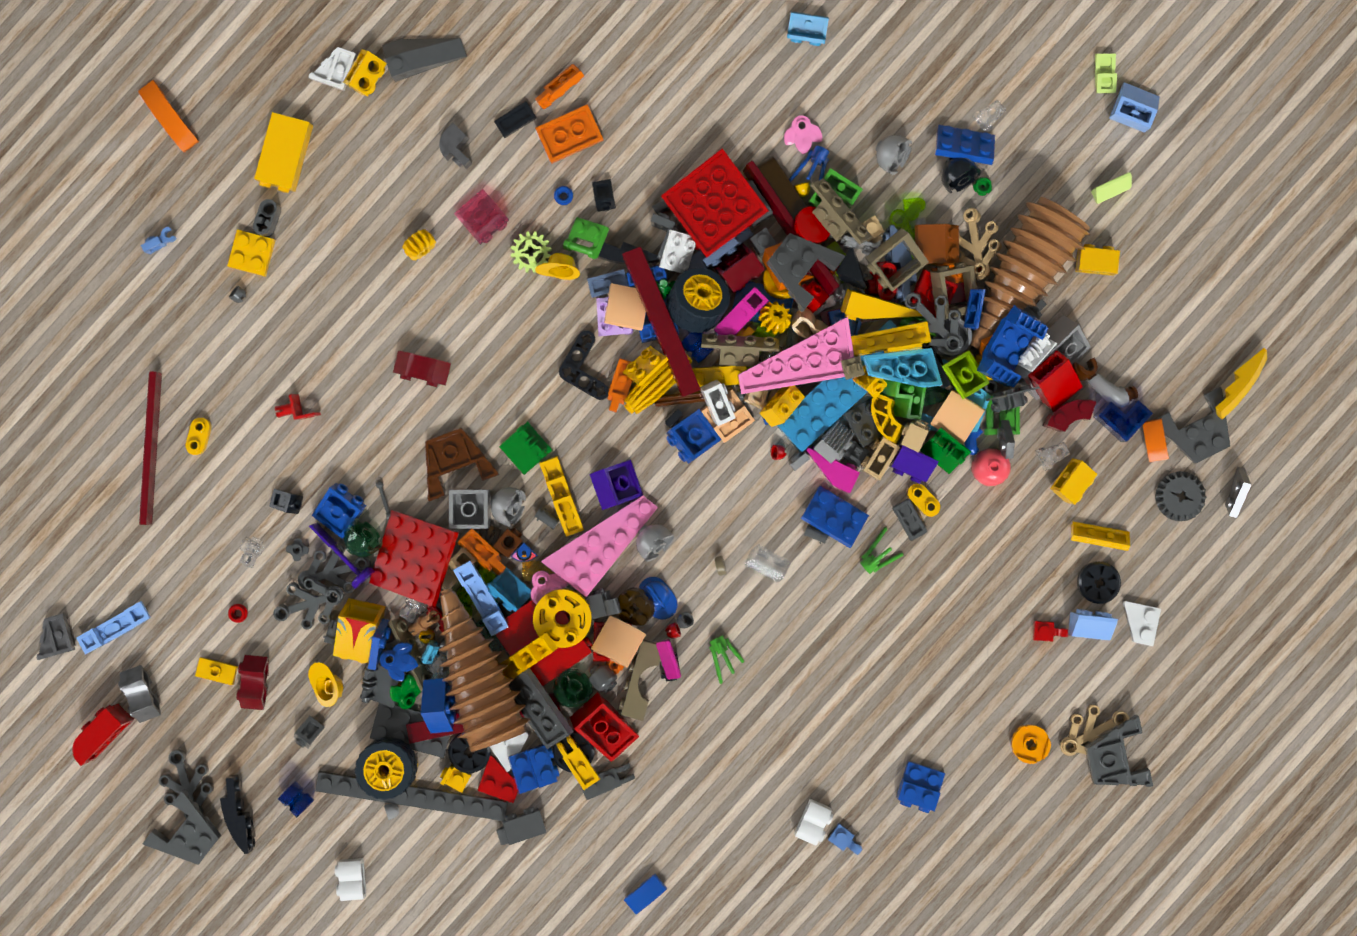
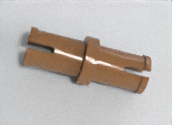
M431 611L426 616H420L415 623L408 627L409 632L415 630L411 635L416 636L420 632L430 629L431 625L440 620L439 614L433 617L437 612Z

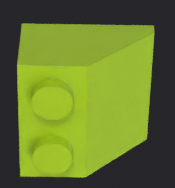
M970 351L963 353L942 366L962 399L969 397L990 383L984 374L977 371L979 365Z

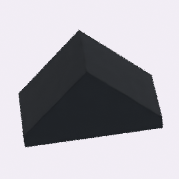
M851 248L848 250L836 273L840 281L863 290L868 289L854 249Z

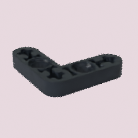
M583 331L577 337L562 363L559 375L564 381L595 399L604 400L609 396L608 386L580 370L596 341L591 331ZM589 334L591 335L590 339L592 342L586 343L584 348L588 349L585 352L582 348L576 346L578 343L582 346L584 342L582 339L583 335L587 336ZM574 351L582 352L583 357L580 361L572 359ZM564 368H572L571 372L575 375L577 374V371L580 372V374L576 377L575 383L572 382V380L574 379L573 377L569 375L567 377H564ZM581 377L589 378L590 383L587 387L583 388L579 385ZM593 381L597 382L594 385L597 388L605 387V395L598 397V392L592 389L591 393L588 391L592 387Z

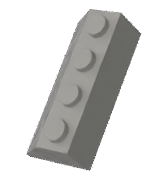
M1063 315L1047 330V334L1050 336L1049 339L1057 344L1041 363L1058 350L1073 365L1091 347L1079 324ZM1017 365L1013 372L1022 376L1019 383L1022 386L1031 384V388H1034L1028 377V374L1031 372ZM1036 390L1027 391L1034 399L1038 400L1040 398Z

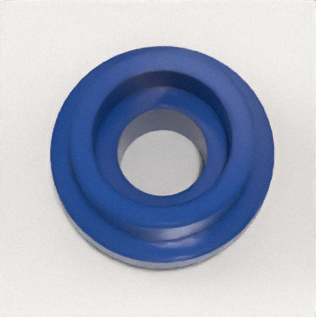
M560 186L554 192V199L559 205H568L573 200V192L567 186ZM566 193L567 198L561 199L560 195Z

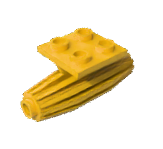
M652 346L644 349L640 356L629 363L623 371L627 377L637 383L624 400L626 403L624 407L631 414L634 412L638 414L655 403L676 383L667 363L668 358ZM687 355V358H688V360H689V362H690V364H691V363H692V360H691V358Z

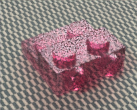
M484 189L454 213L480 245L491 241L492 235L497 230L505 229L509 221L507 216Z

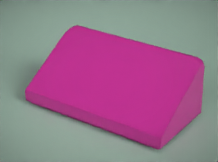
M666 639L657 642L656 647L667 679L681 678L680 668L671 641Z

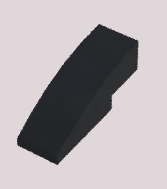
M604 242L598 259L626 265L622 254L638 247L623 242L621 248H617ZM642 249L648 264L658 262V255Z

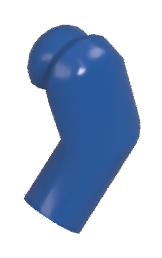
M980 428L977 432H971L965 441V447L971 451L970 455H976L979 451L976 439L983 433Z

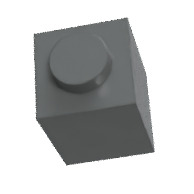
M767 228L749 240L759 257L763 256L766 248L777 244Z

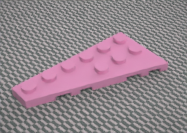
M848 317L738 374L741 394L844 377L840 361L854 357Z
M641 496L541 562L580 594L587 597L658 507L646 497Z

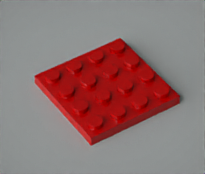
M723 148L661 195L706 258L769 212Z
M391 510L373 568L374 572L371 574L369 583L436 607L459 533Z

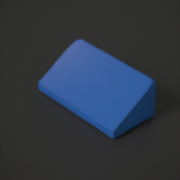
M984 289L970 290L964 328L973 330L979 328L985 295Z

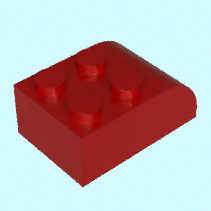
M118 703L112 706L108 705L106 708L102 707L96 712V718L92 722L88 721L81 728L82 732L77 736L72 747L74 759L80 766L95 760L134 720Z

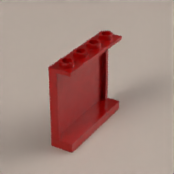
M533 600L505 618L509 627L495 634L510 656L539 638L533 624V614L536 607ZM559 611L556 613L555 619L557 623L565 625L570 621V615L566 611ZM586 637L571 647H557L558 649L529 668L541 685L544 686L592 653L591 647L593 644Z

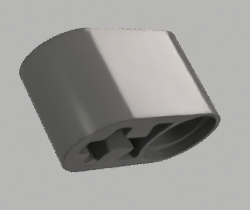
M270 199L261 202L253 223V229L257 234L270 237L274 233L281 215L279 204ZM274 205V211L271 214H267V207ZM262 225H263V226L266 225V226H267V229H263V230H262V229H261V226H262Z

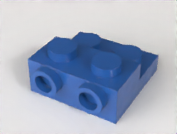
M700 409L666 433L668 435L666 438L671 446H676L679 450V458L683 462L687 461L688 464L722 440Z
M335 483L328 489L312 516L339 537L344 538L367 505L363 503L362 497L358 495L353 496L349 493L346 485Z
M544 744L508 756L519 794L558 782L559 771L556 765H552L551 758L554 756L551 747L546 749Z
M908 761L896 796L900 800V804L906 807H911L912 804L919 806L918 810L929 813L930 810L935 812L945 772Z

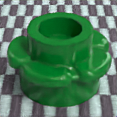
M983 177L976 179L973 189L978 195L985 196L992 191L990 179Z

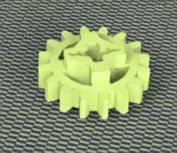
M527 231L525 237L519 234V241L514 239L516 246H511V249L515 253L510 255L512 258H516L513 261L515 265L520 264L519 270L525 267L526 273H529L530 269L536 273L535 268L538 265L547 263V258L549 259L551 256L548 252L552 251V248L547 247L550 243L548 240L543 241V234L537 237V232L530 235L529 231ZM533 240L540 242L542 247L534 245ZM526 242L524 248L520 249L521 245ZM530 248H533V250L536 251L533 253L532 257H530V255L527 254V252H530ZM543 255L541 261L537 263V259ZM520 258L529 260L530 265L523 263Z

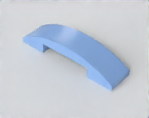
M468 561L453 569L462 587L466 589L479 611L482 621L491 636L508 628L509 626L494 597L488 592L489 588L473 563Z
M140 601L96 628L76 637L84 653L88 654L134 629L151 617L143 602Z

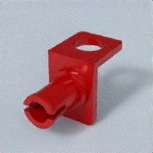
M289 394L290 403L275 406V411H281L276 413L278 418L293 414L294 420H303L321 415V412L303 415L299 394Z

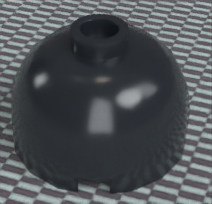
M949 158L942 169L941 181L949 193H952L951 190L954 189L959 192L970 186L976 180L974 176L976 174L980 175L981 170L974 161L967 158Z

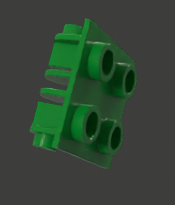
M528 421L521 425L514 434L499 446L523 475L552 451L551 447Z
M942 427L920 449L926 456L939 461L937 465L948 474L959 464L961 465L971 453L968 448Z

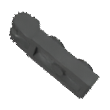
M626 763L598 773L600 780L587 789H582L586 800L635 779L634 774H629L621 779L618 776L619 772L628 770L631 767L630 764Z

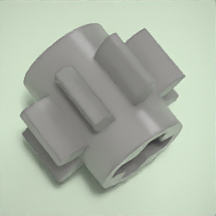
M847 283L840 284L834 294L835 302L840 301V306H842L847 289L857 291V288H852V285Z

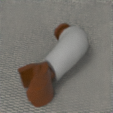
M1095 357L1086 362L1089 371L1081 364L1073 363L1072 367L1079 380L1085 381L1088 379V383L1112 406L1126 407L1129 405V401L1138 398V391L1135 386L1132 385L1129 388L1117 387L1102 375L1096 374L1098 365Z

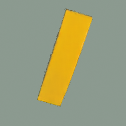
M1265 348L1234 372L1235 382L1225 389L1226 398L1216 406V414L1220 419H1224L1241 402L1256 382L1267 361V350Z
M558 456L539 462L566 537L584 531Z
M546 632L500 663L509 664L502 672L505 677L515 678L558 648Z

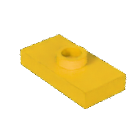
M200 657L195 676L234 685L238 666Z

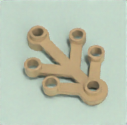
M968 208L964 212L963 217L969 224L972 244L963 239L959 234V245L974 254L975 262L965 257V254L960 250L961 258L959 262H966V265H974L975 278L982 280L990 274L989 264L995 254L1002 248V244L996 239L989 242L993 234L997 233L999 227L993 221L988 222L985 225L986 232L979 239L977 223L980 221L981 215L975 208ZM973 212V216L968 218V215ZM994 225V229L990 231V226ZM997 243L998 246L993 249V244ZM988 244L989 251L983 258L982 251ZM982 266V271L978 272V268Z
M1094 704L1089 705L1087 708L1089 715L1083 734L1077 737L1079 726L1083 723V717L1079 714H1073L1070 718L1072 725L1069 735L1060 742L1061 751L1067 756H1073L1077 752L1087 755L1085 747L1081 746V744L1087 741L1093 742L1099 738V734L1128 720V714L1121 710L1116 711L1111 719L1094 728L1096 717L1100 714V708ZM1096 707V713L1092 714L1091 708ZM1118 715L1123 716L1121 721H1117ZM1078 716L1080 721L1074 723V718ZM1070 742H1071V743H1072V748H1071V749H1067V748H1066L1067 743H1070Z

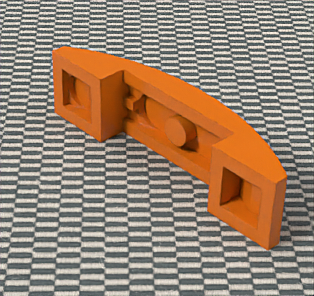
M154 80L138 91L153 115L184 153L199 142Z

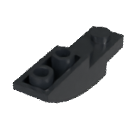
M238 774L230 775L226 778L227 795L220 798L221 809L233 840L244 854H249L255 847V837L252 836L251 831L253 828V818L250 817V812H242L244 801L240 797V791L242 790L241 779H239Z

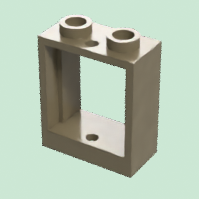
M902 228L865 257L869 263L867 265L868 269L873 274L876 273L879 276V279H877L879 284L884 289L887 287L892 292L929 263L909 233ZM902 242L914 259L888 279L876 262Z
M966 262L955 263L954 267L940 266L937 267V271L930 272L934 304L935 299L939 295L947 297L945 276L963 274L966 303L949 307L947 303L945 305V319L949 318V313L953 309H958L961 315L966 314L970 290L977 289L974 265H966ZM939 298L938 302L940 304H944L945 300L943 298ZM935 304V311H936V318H937V305ZM953 312V313L951 314L952 317H957V316H958V314H957L956 312Z

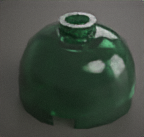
M355 519L344 532L343 538L346 550L350 554L359 557L371 556L382 547L383 543H380L378 540L381 536L368 522L361 523L359 522L361 519Z
M569 668L560 673L554 681V697L562 706L577 708L590 699L589 697L593 690L592 684L589 681V677L585 673L579 672V669Z

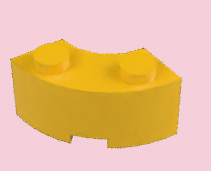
M879 394L877 398H872L871 403L874 423L886 439L897 444L904 426L897 421L894 415L895 401Z

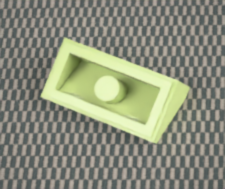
M1128 172L1094 188L1091 193L1095 202L1099 204L1129 190L1132 187V175Z

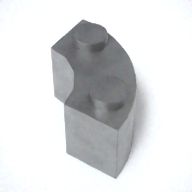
M142 665L121 672L120 681L118 682L120 690L124 692L128 700V710L131 717H135L139 723L161 715L157 694L151 691L150 683L152 681Z

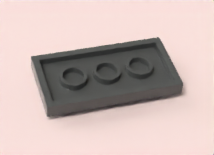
M530 668L515 677L509 684L511 690L521 691L514 698L516 704H526L521 712L525 718H531L528 723L546 749L574 732Z
M379 703L370 739L380 740L385 737H393L403 740L412 750L444 758L450 735L410 744L406 724L424 721L421 711L410 708L402 709L399 705H395V708Z

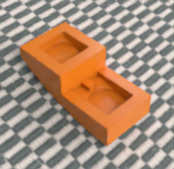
M1162 418L1143 421L1142 425L1149 462L1169 459Z

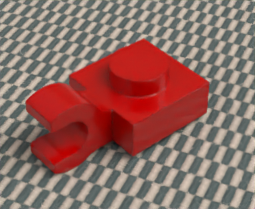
M1034 621L1033 640L1053 642L1054 636L1068 637V629L1054 628V622Z

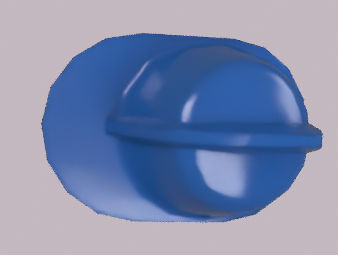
M648 577L640 583L639 588L646 592L645 595L654 602V618L666 620L676 613L678 607L677 599L662 579Z

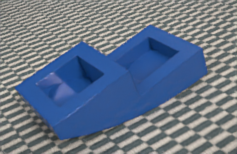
M654 874L644 881L640 887L627 895L624 901L635 914H638L665 892L667 887Z

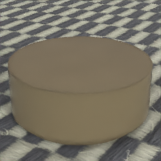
M723 556L715 557L718 574L720 576L726 575L727 571Z

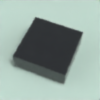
M679 409L676 410L665 421V424L671 428L683 413Z

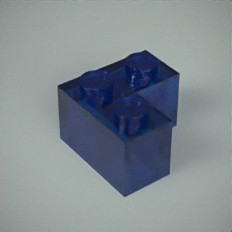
M1139 400L1133 401L1124 412L1112 402H1106L1093 417L1120 442H1128L1153 413Z

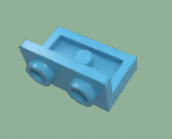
M791 11L787 38L795 43L808 41L810 45L820 46L821 43L825 44L829 17Z

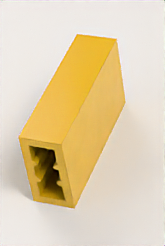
M272 112L254 177L256 181L260 182V186L265 188L275 186L278 187V191L289 193V190L296 192L313 125L310 122Z

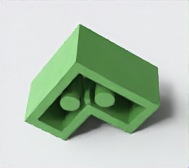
M831 168L824 177L836 194L842 198L846 206L851 209L863 189ZM816 192L808 203L811 207H817L822 201Z
M883 379L887 386L880 394L894 397V415L921 420L926 388Z

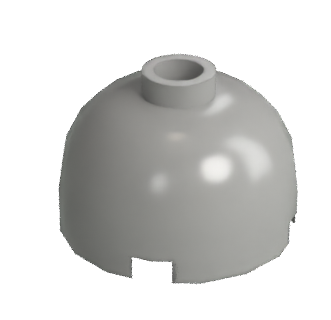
M891 135L880 141L876 146L878 165L892 175L897 174L898 171L896 169L899 165L903 167L910 155L912 148L909 147V144H912V141L900 135Z
M508 487L502 488L493 495L490 505L492 516L495 520L508 527H512L510 524L515 525L521 518L525 506H521L522 501H526L525 493L517 488Z
M645 525L638 532L639 536L637 537L636 547L641 557L646 562L656 559L659 556L657 553L662 549L663 551L668 549L674 540V535L663 525Z

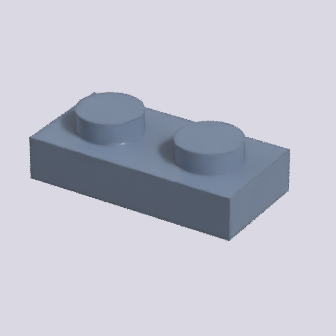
M624 269L587 279L592 298L609 294L611 283L628 286Z

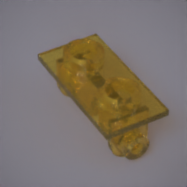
M541 561L522 562L523 581H532L533 575L538 571H545L549 575L555 574ZM540 577L538 580H545V578Z

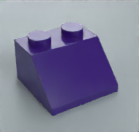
M900 445L889 466L893 468L892 472L903 476V474L911 476L910 480L921 484V481L927 482L939 461L904 445Z
M631 460L589 474L602 510L643 496Z

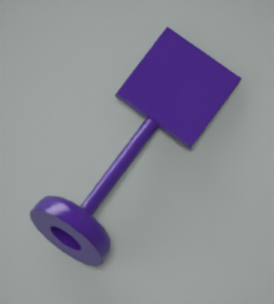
M318 522L309 526L357 575L351 582L354 589L358 588L371 576L374 570L371 567H367L360 572L335 546L337 542Z

